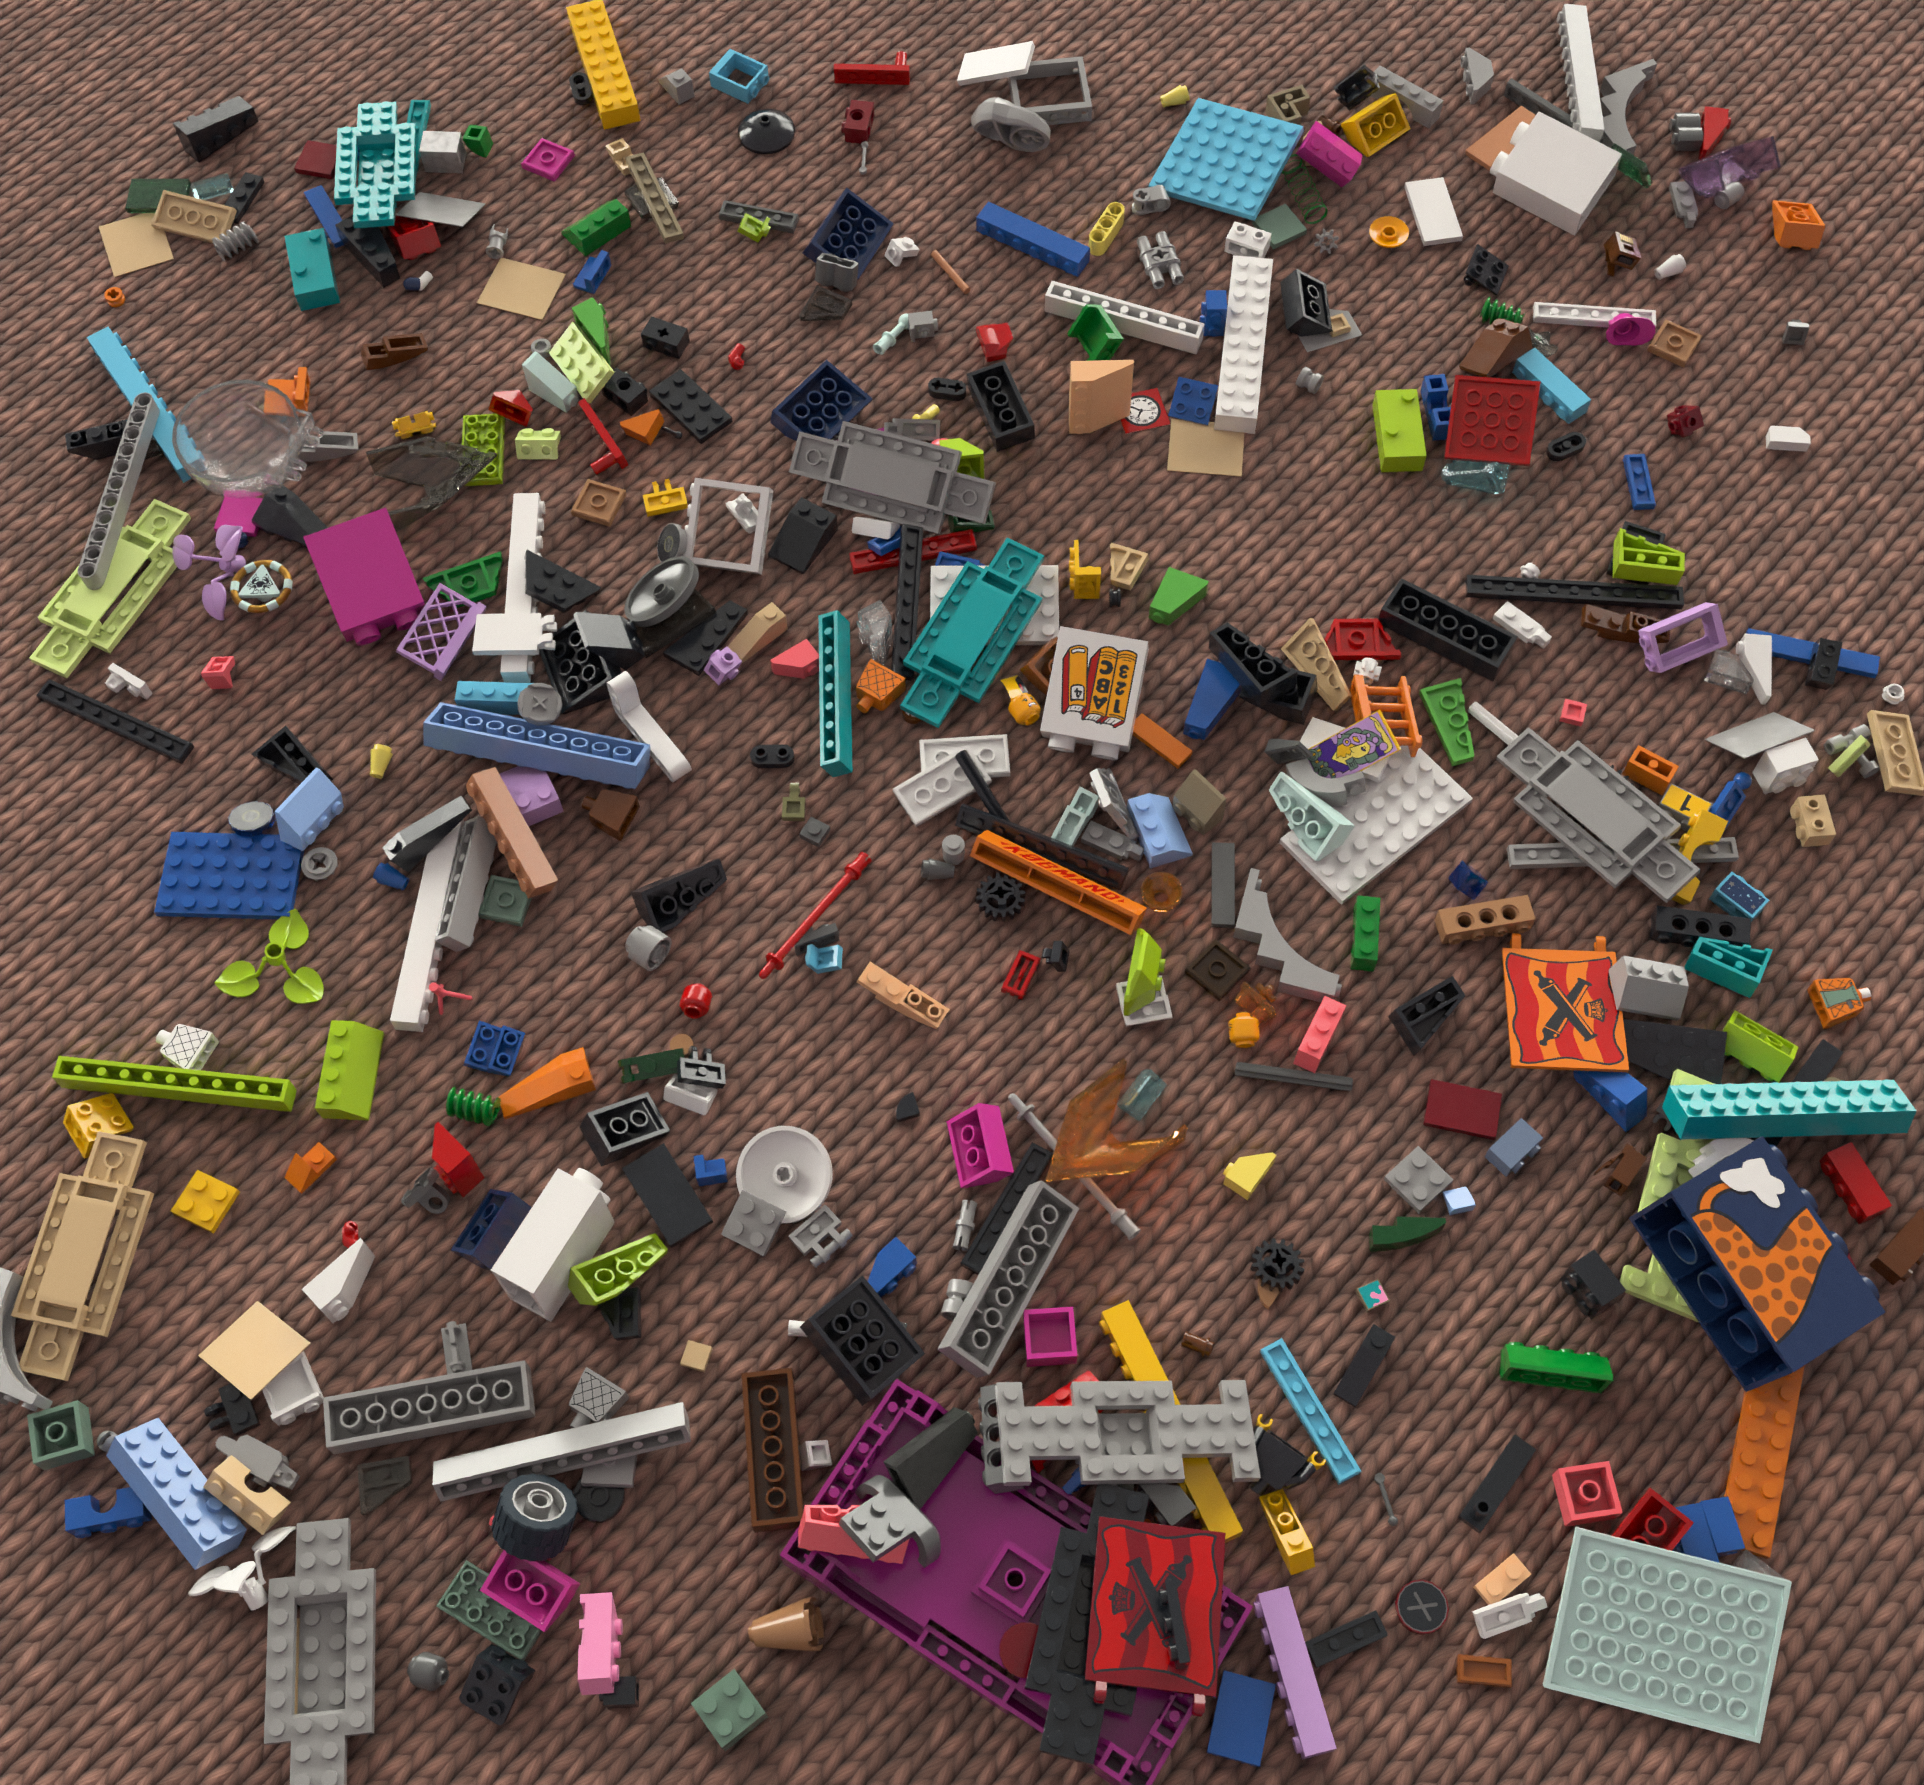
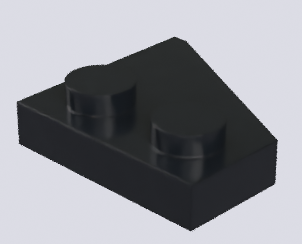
M638 1287L627 1288L617 1297L598 1304L614 1339L621 1341L641 1338V1290Z

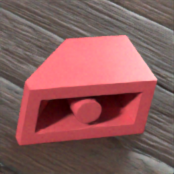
M807 639L770 660L772 672L775 675L805 679L819 672V654Z

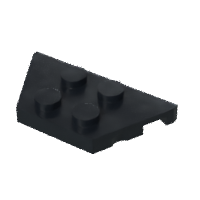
M528 549L526 550L524 556L525 594L562 613L569 611L575 605L585 602L586 598L591 595L599 594L600 586Z

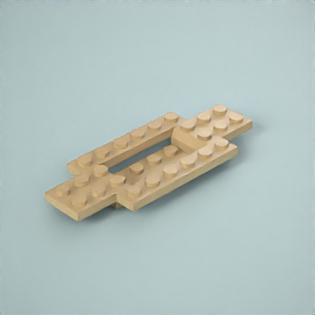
M98 1131L83 1176L78 1175L77 1177L59 1173L11 1313L12 1317L33 1321L19 1363L22 1372L68 1381L84 1332L108 1337L154 1197V1193L150 1191L132 1188L147 1144L144 1140ZM120 1210L89 1306H86L84 1304L115 1211Z

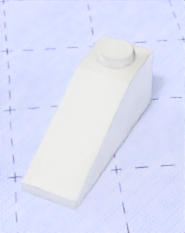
M1744 634L1742 639L1736 644V654H1739V664L1760 704L1765 705L1771 697L1772 636Z

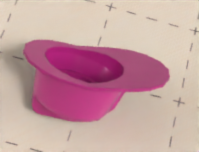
M1621 313L1612 320H1609L1606 338L1613 345H1642L1653 338L1655 325L1647 318L1634 317L1629 313Z

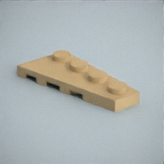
M1309 618L1281 650L1299 671L1317 675V692L1333 711H1338L1352 695L1315 620Z

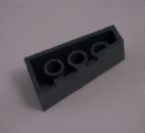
M237 96L218 104V107L213 110L208 108L203 110L201 115H191L187 117L186 121H177L173 125L184 151L200 163L257 123L258 118L254 108L243 98Z
M353 215L335 225L343 245L383 288L400 279L396 262L379 227L354 228Z
M1227 622L1210 632L1209 649L1259 707L1296 687L1298 671L1292 667L1288 668L1285 666L1281 659L1272 657L1265 652L1266 649L1264 647L1255 645L1249 640L1248 636Z

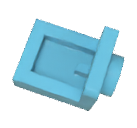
M813 944L807 945V953L805 955L806 965L817 974L842 969L843 948L839 945L818 949Z

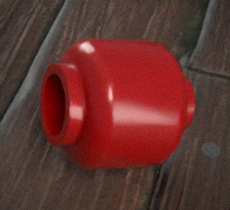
M703 984L688 985L683 990L679 1004L680 1009L689 1018L697 1019L703 1017L709 1011L712 993Z

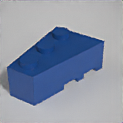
M1574 1070L1575 1080L1593 1096L1625 1132L1647 1117L1648 1088L1629 1073Z

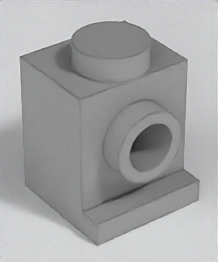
M932 311L908 313L911 342H915L917 338L933 337L934 331H938L937 318L933 319Z

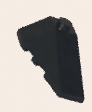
M284 485L278 486L264 496L251 519L252 523L265 533L272 536L274 534L283 536L284 540L289 542L294 540L302 543L305 548H307V545L303 538L304 536L328 528L295 493Z

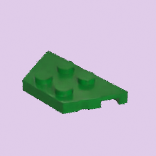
M500 551L424 577L423 580L425 585L433 592L441 583L475 603L496 595L503 557ZM440 591L438 595L446 602H450L449 595ZM459 604V605H456V608H460V607H463V606H466V605H464V604Z

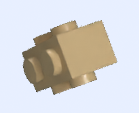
M1825 795L1801 796L1796 799L1791 806L1790 814L1792 819H1795L1796 836L1800 839L1802 847L1829 845L1836 836Z

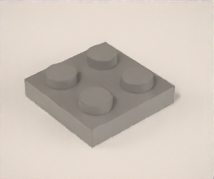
M1419 1146L1396 1165L1383 1179L1418 1214L1453 1182V1179Z
M742 1190L721 1235L762 1256H766L785 1217L786 1211Z

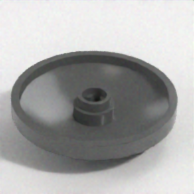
M677 556L654 566L639 579L630 591L624 608L626 617L638 627H648L671 616L687 601L696 587L699 577L696 565L687 557Z

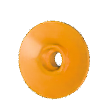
M1384 216L1373 221L1369 229V235L1373 242L1381 247L1396 248L1407 241L1409 229L1401 219Z

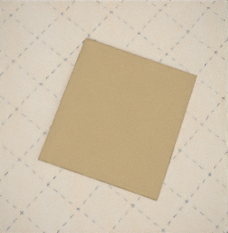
M156 210L99 226L114 277L174 259L165 231L151 226Z
M500 258L477 304L543 320L566 274Z
M1171 419L1167 471L1242 477L1244 432L1214 430L1215 422H1209L1208 425L1187 420Z
M257 1301L198 1356L252 1400L311 1343Z

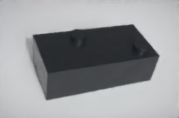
M1005 360L967 373L969 392L997 452L1035 439V425Z

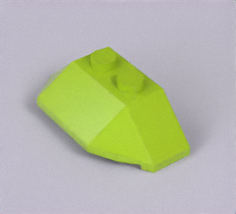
M1137 928L1124 997L1125 1016H1129L1153 1002L1156 991H1161L1162 977H1159V974L1164 973L1166 959H1161L1162 949L1142 928Z

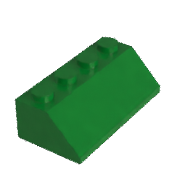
M1520 1342L1505 1344L1501 1350L1500 1380L1593 1393H1602L1613 1382L1609 1360L1607 1357H1600L1599 1353L1586 1352L1584 1354H1577L1572 1349L1555 1351L1549 1350V1347L1543 1345H1536L1532 1348L1525 1347Z

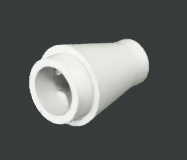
M1672 255L1654 270V274L1658 280H1661L1665 277L1682 273L1686 268V262L1682 255Z

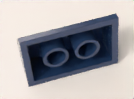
M490 1189L451 1248V1251L483 1269L491 1270L532 1207L511 1192Z

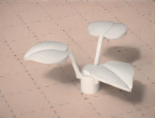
M296 1526L281 1527L264 1534L252 1546V1550L255 1552V1562L242 1563L231 1571L229 1566L214 1568L204 1574L193 1585L188 1595H202L215 1588L223 1592L239 1593L240 1597L243 1596L250 1610L262 1607L268 1602V1594L262 1586L266 1581L263 1578L260 1556L263 1552H267L278 1545L290 1532L296 1530ZM256 1567L258 1580L255 1577L247 1579Z

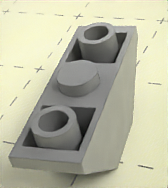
M1466 48L1464 56H1461L1460 65L1461 68H1464L1463 81L1467 83L1466 96H1469L1470 104H1475L1491 89L1494 72L1491 60L1471 48Z

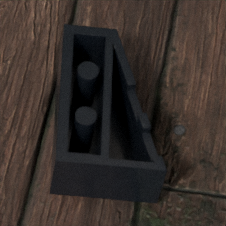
M284 726L251 754L262 765L299 785L315 768L320 769L330 781L333 780L287 726Z
M1451 976L1396 1008L1388 1017L1413 1056H1415L1466 995L1454 977Z

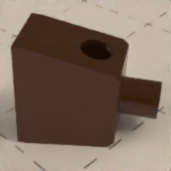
M604 789L600 792L597 799L586 796L583 800L582 808L590 811L589 818L593 826L622 841L640 805L635 795Z

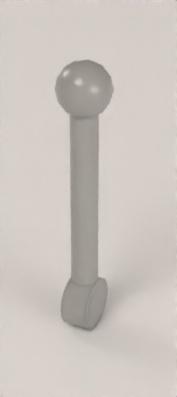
M863 141L861 143V147L863 148L862 164L859 168V173L861 175L867 173L865 162L866 149L868 148L869 144L866 141Z

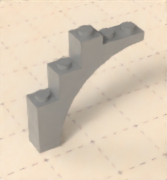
M0 1267V1403L7 1405L10 1401L18 1404L22 1400L24 1401L22 1407L36 1412L38 1407L46 1410L51 1407L53 1401L39 1394L28 1382L20 1368L16 1355L14 1337L16 1318L12 1317L11 1313L24 1277Z

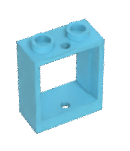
M729 49L709 72L711 87L747 104L758 95V92L769 81L767 65L732 49ZM735 69L754 77L746 87L728 79Z

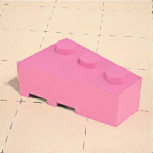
M612 1592L580 1594V1604L584 1613V1618L579 1620V1629H582V1640L578 1651V1683L581 1695L614 1693V1682L619 1681V1665H616V1658L621 1657L620 1641L618 1642V1635L623 1633L622 1619L617 1617Z

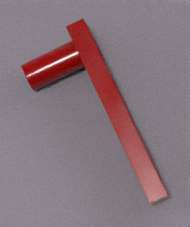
M903 51L897 52L895 65L834 64L835 83L910 85L909 65H906L907 54Z
M585 398L580 400L578 404L610 451L590 464L595 474H600L616 463L619 464L621 469L627 467L629 464L589 403Z

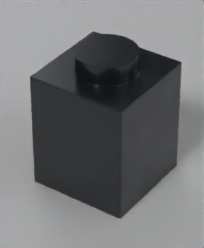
M636 1676L619 1677V1681L614 1682V1693L599 1694V1701L603 1702V1706L607 1709L639 1707V1679Z

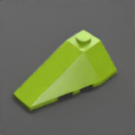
M656 1233L571 1267L568 1288L580 1304L596 1306L617 1297L667 1254L668 1249Z

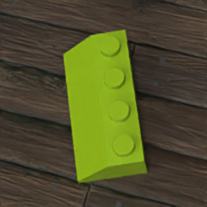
M331 1020L315 1109L322 1118L369 1121L384 1038L383 1031L355 1021Z

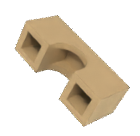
M231 1455L212 1471L203 1488L264 1535L281 1519L291 1502L272 1487L263 1493L251 1491L245 1485V1480L251 1470Z

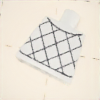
M182 1024L176 1025L171 1033L161 1030L156 1037V1042L163 1045L160 1049L161 1054L177 1068L201 1070L219 1043L212 1032Z

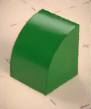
M468 126L462 138L465 145L473 153L487 158L493 146V141L487 127Z

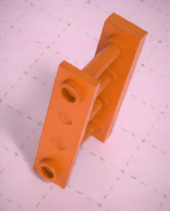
M1354 675L1349 691L1352 695L1351 701L1356 722L1369 716L1371 712L1381 710V712H1401L1402 720H1386L1390 729L1405 730L1406 737H1395L1399 746H1408L1410 756L1415 757L1418 749L1422 747V736L1418 732L1410 698L1411 688L1410 685H1407L1406 677L1401 676L1397 687H1376L1365 684L1363 675ZM1367 695L1397 696L1398 703H1371Z

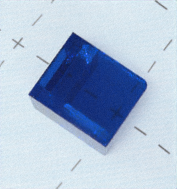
M1461 861L1448 877L1459 891L1473 900L1488 884V881L1479 871L1464 861Z

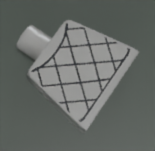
M586 1367L569 1402L570 1408L577 1413L570 1426L576 1428L588 1425L590 1422L596 1423L611 1419L629 1399L627 1392Z

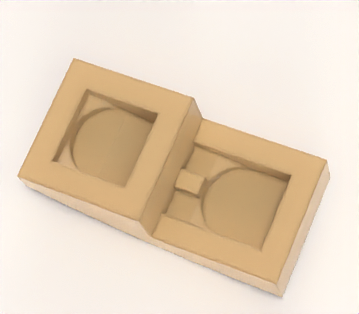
M622 138L606 145L609 155L624 176L631 174L625 157L632 156L633 154L630 146Z

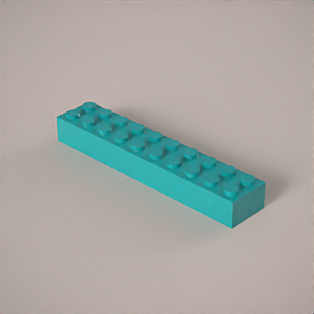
M1888 1079L1669 1085L1662 1106L1680 1140L1757 1138L1761 1136L1792 1137L1908 1133L1916 1114V1109L1895 1080Z

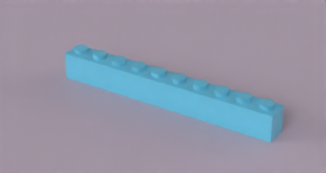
M106 327L88 336L87 339L92 349L131 406L138 394L146 392L152 395L160 410L152 437L182 482L184 483L205 472L202 465L205 461L199 451L194 452L195 446L189 437L185 439L186 433L180 424H175L177 420L171 410L168 412L165 410L168 408L162 397L157 398L159 394L154 385H148L150 381L145 372H139L141 368L136 359H130L132 355L126 345H121L123 341L118 333H113L109 327Z

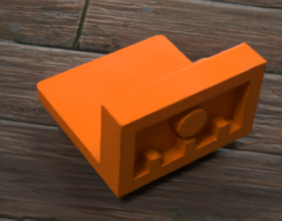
M298 367V375H294V380H268L265 405L266 414L307 415L310 392V379L307 367Z

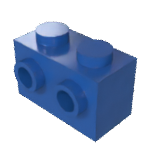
M1206 290L1205 302L1201 303V314L1203 315H1200V322L1205 324L1204 336H1224L1227 315L1226 290Z

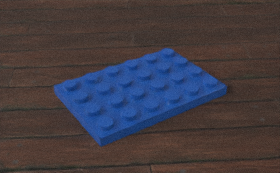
M171 832L154 913L157 916L277 920L281 916L290 917V913L287 912L294 909L304 851L281 841L280 835Z

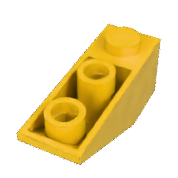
M1280 1489L1279 1491L1260 1496L1259 1501L1279 1552L1290 1574L1294 1575L1315 1567L1313 1547L1284 1490Z

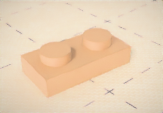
M1513 1553L1473 1588L1488 1605L1501 1601L1526 1580L1531 1573Z

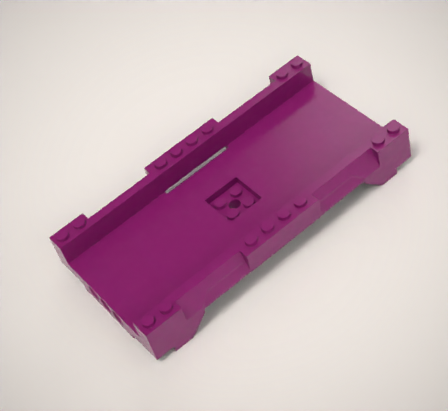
M896 1379L870 1419L866 1420L811 1505H838L841 1509H848L851 1505H861L874 1497L871 1494H867L865 1498L860 1499L855 1494V1491L859 1485L875 1475H881L892 1480L884 1461L948 1411L919 1390L915 1391ZM976 1435L923 1507L920 1508L938 1530L941 1540L939 1558L924 1568L918 1562L919 1549L912 1537L909 1539L902 1564L887 1563L881 1560L873 1563L868 1558L861 1559L855 1556L835 1555L829 1552L798 1548V1526L780 1554L785 1566L825 1593L829 1591L908 1643L910 1650L1007 1715L1011 1712L1043 1734L1050 1702L1049 1695L1025 1689L1027 1678H1019V1682L1015 1683L928 1625V1622L931 1619L1006 1669L1002 1665L999 1656V1642L1003 1633L1010 1626L1020 1622H1031L1039 1626L1060 1528L1064 1527L1087 1533L1091 1507L1071 1494H1067L1063 1489L1031 1469L1032 1482L1030 1486H1024L1025 1489L995 1494L983 1482L982 1472L985 1470V1461L981 1455V1446L984 1443L983 1439ZM1013 1574L1019 1575L1023 1580L1022 1584L1018 1587L1009 1585L1007 1581L1009 1576ZM1224 1585L1222 1587L1218 1668L1253 1608L1252 1605L1230 1592L1231 1589ZM1137 1688L1131 1717L1104 1711L1093 1766H1088L1095 1770L1094 1773L1111 1785H1152L1192 1715L1193 1695Z

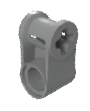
M1163 185L1139 188L1133 193L1134 203L1132 204V211L1136 215L1162 212L1171 205Z

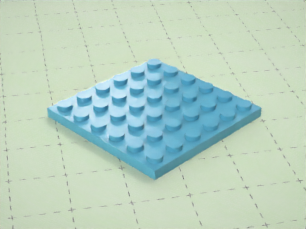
M1198 98L1148 187L1163 185L1169 197L1255 221L1301 138L1304 127Z

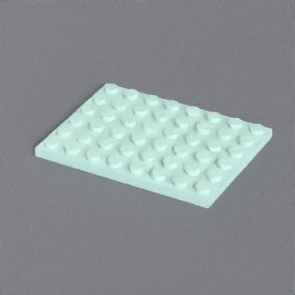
M1575 1527L1543 1686L1544 1688L1760 1743L1792 1582Z

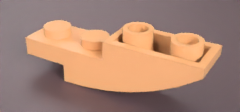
M869 962L857 980L858 984L876 995L875 998L915 1021L935 1029L939 1027L950 1010L911 984L907 986L872 962Z

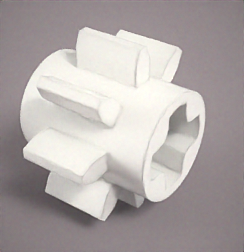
M1364 658L1362 662H1356L1353 676L1363 675L1364 683L1371 685L1373 680L1378 682L1382 667H1378V662L1375 659Z

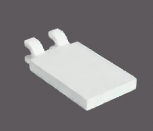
M541 613L477 614L473 654L539 655V649L555 650L556 642L553 640V634H543V631L557 632V622H554L555 616L546 615L542 617Z

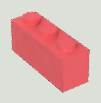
M1324 996L1297 1051L1293 1064L1310 1072H1316L1342 1019L1346 1005Z

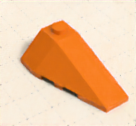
M584 1048L560 1054L500 1095L498 1098L501 1099L504 1119L595 1091L596 1087Z

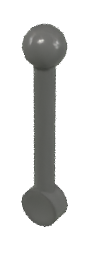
M1377 1473L1374 1481L1379 1484L1389 1515L1388 1523L1391 1526H1396L1398 1519L1393 1514L1383 1483L1385 1476L1382 1473Z

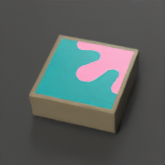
M1379 1279L1355 1290L1367 1313L1390 1302Z

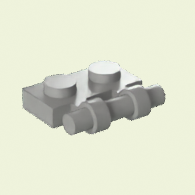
M824 1205L788 1237L804 1256L812 1250L816 1253L810 1262L817 1268L822 1262L826 1263L830 1259V1255L838 1248L842 1249L847 1245L846 1241L853 1235L848 1229H845L841 1234L836 1231L842 1223ZM830 1236L833 1241L823 1249L819 1244Z

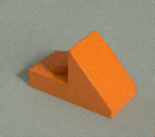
M318 1142L302 1158L297 1153L294 1155L284 1178L302 1194L337 1159Z

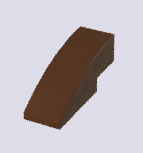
M422 333L384 336L381 343L362 344L361 357L366 370L380 369L412 359L426 352L428 346Z

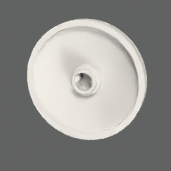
M792 1126L772 1127L754 1136L743 1149L736 1169V1182L739 1194L744 1190L786 1211L782 1223L798 1222L815 1213L829 1194L833 1176L831 1160L824 1145L808 1131Z

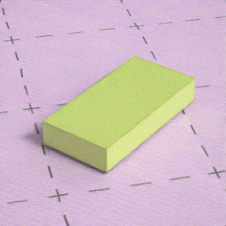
M1860 735L1828 769L1834 775L1840 777L1871 744Z

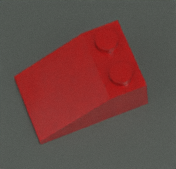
M395 216V226H384L404 260H413L422 253H433L437 250L436 248L441 247L434 224L431 221Z

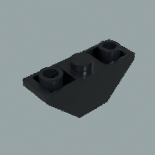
M127 420L65 434L67 451L95 460L116 456Z

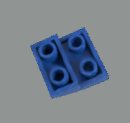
M479 1021L463 1066L492 1074L510 1076L525 1033L504 1025L500 1028Z

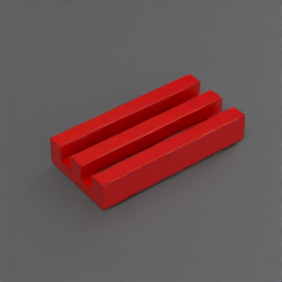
M1019 950L1002 985L1001 992H1008L1011 996L1014 997L1015 995L1018 996V999L1023 1000L1041 962V958ZM1022 958H1026L1013 987H1009ZM1034 961L1021 990H1017L1030 962Z

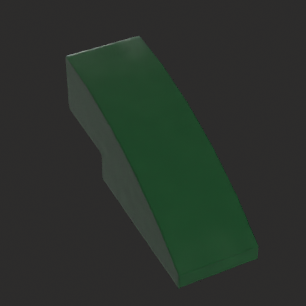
M1396 1217L1393 1226L1372 1225L1369 1232L1370 1252L1390 1251L1418 1244L1442 1231L1446 1224V1218Z

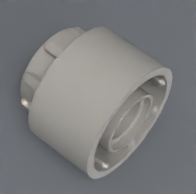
M651 925L646 927L638 926L628 936L625 948L629 959L646 970L653 971L667 957L672 940Z

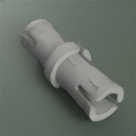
M962 1200L959 1220H956L955 1224L957 1231L952 1246L956 1250L960 1251L961 1246L962 1251H968L970 1234L975 1227L973 1223L977 1207L975 1201L970 1200L969 1205L968 1200Z

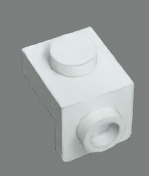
M910 238L891 239L885 252V257L895 267H898L903 257L917 256L920 249Z

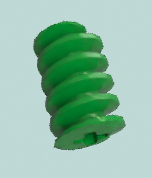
M1491 297L1487 298L1480 317L1482 316V323H1486L1490 319L1491 325L1496 319L1502 318L1522 324L1525 313L1521 315V308L1513 312V305L1506 309L1505 302L1499 307L1497 299L1493 304H1490Z
M453 1087L447 1097L446 1112L449 1117L456 1116L458 1119L465 1118L469 1122L474 1120L477 1124L483 1122L485 1126H490L499 1113L501 1099L496 1098L495 1102L492 1103V1096L488 1095L485 1101H483L482 1093H479L476 1099H474V1091H470L466 1097L465 1089H461L456 1094V1087Z

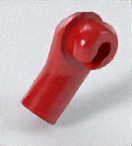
M740 343L728 355L729 363L735 370H741L744 366V360L741 359V355L745 351V347Z

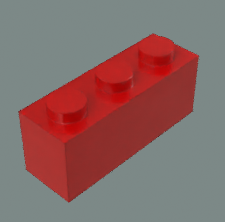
M1852 1142L1826 1153L1819 1161L1823 1173L1829 1176L1834 1184L1835 1192L1839 1197H1842L1847 1205L1850 1216L1856 1219L1858 1224L1880 1216L1892 1207V1204Z

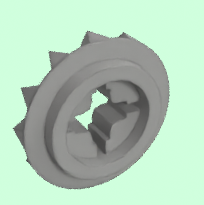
M315 848L303 857L301 868L308 879L311 878L315 881L319 879L327 880L328 876L334 875V871L338 867V858L328 848ZM315 862H317V863H318V862H319V863H322V862H323L324 865H325V868H324V867H323V868H322V867H318V868H317Z

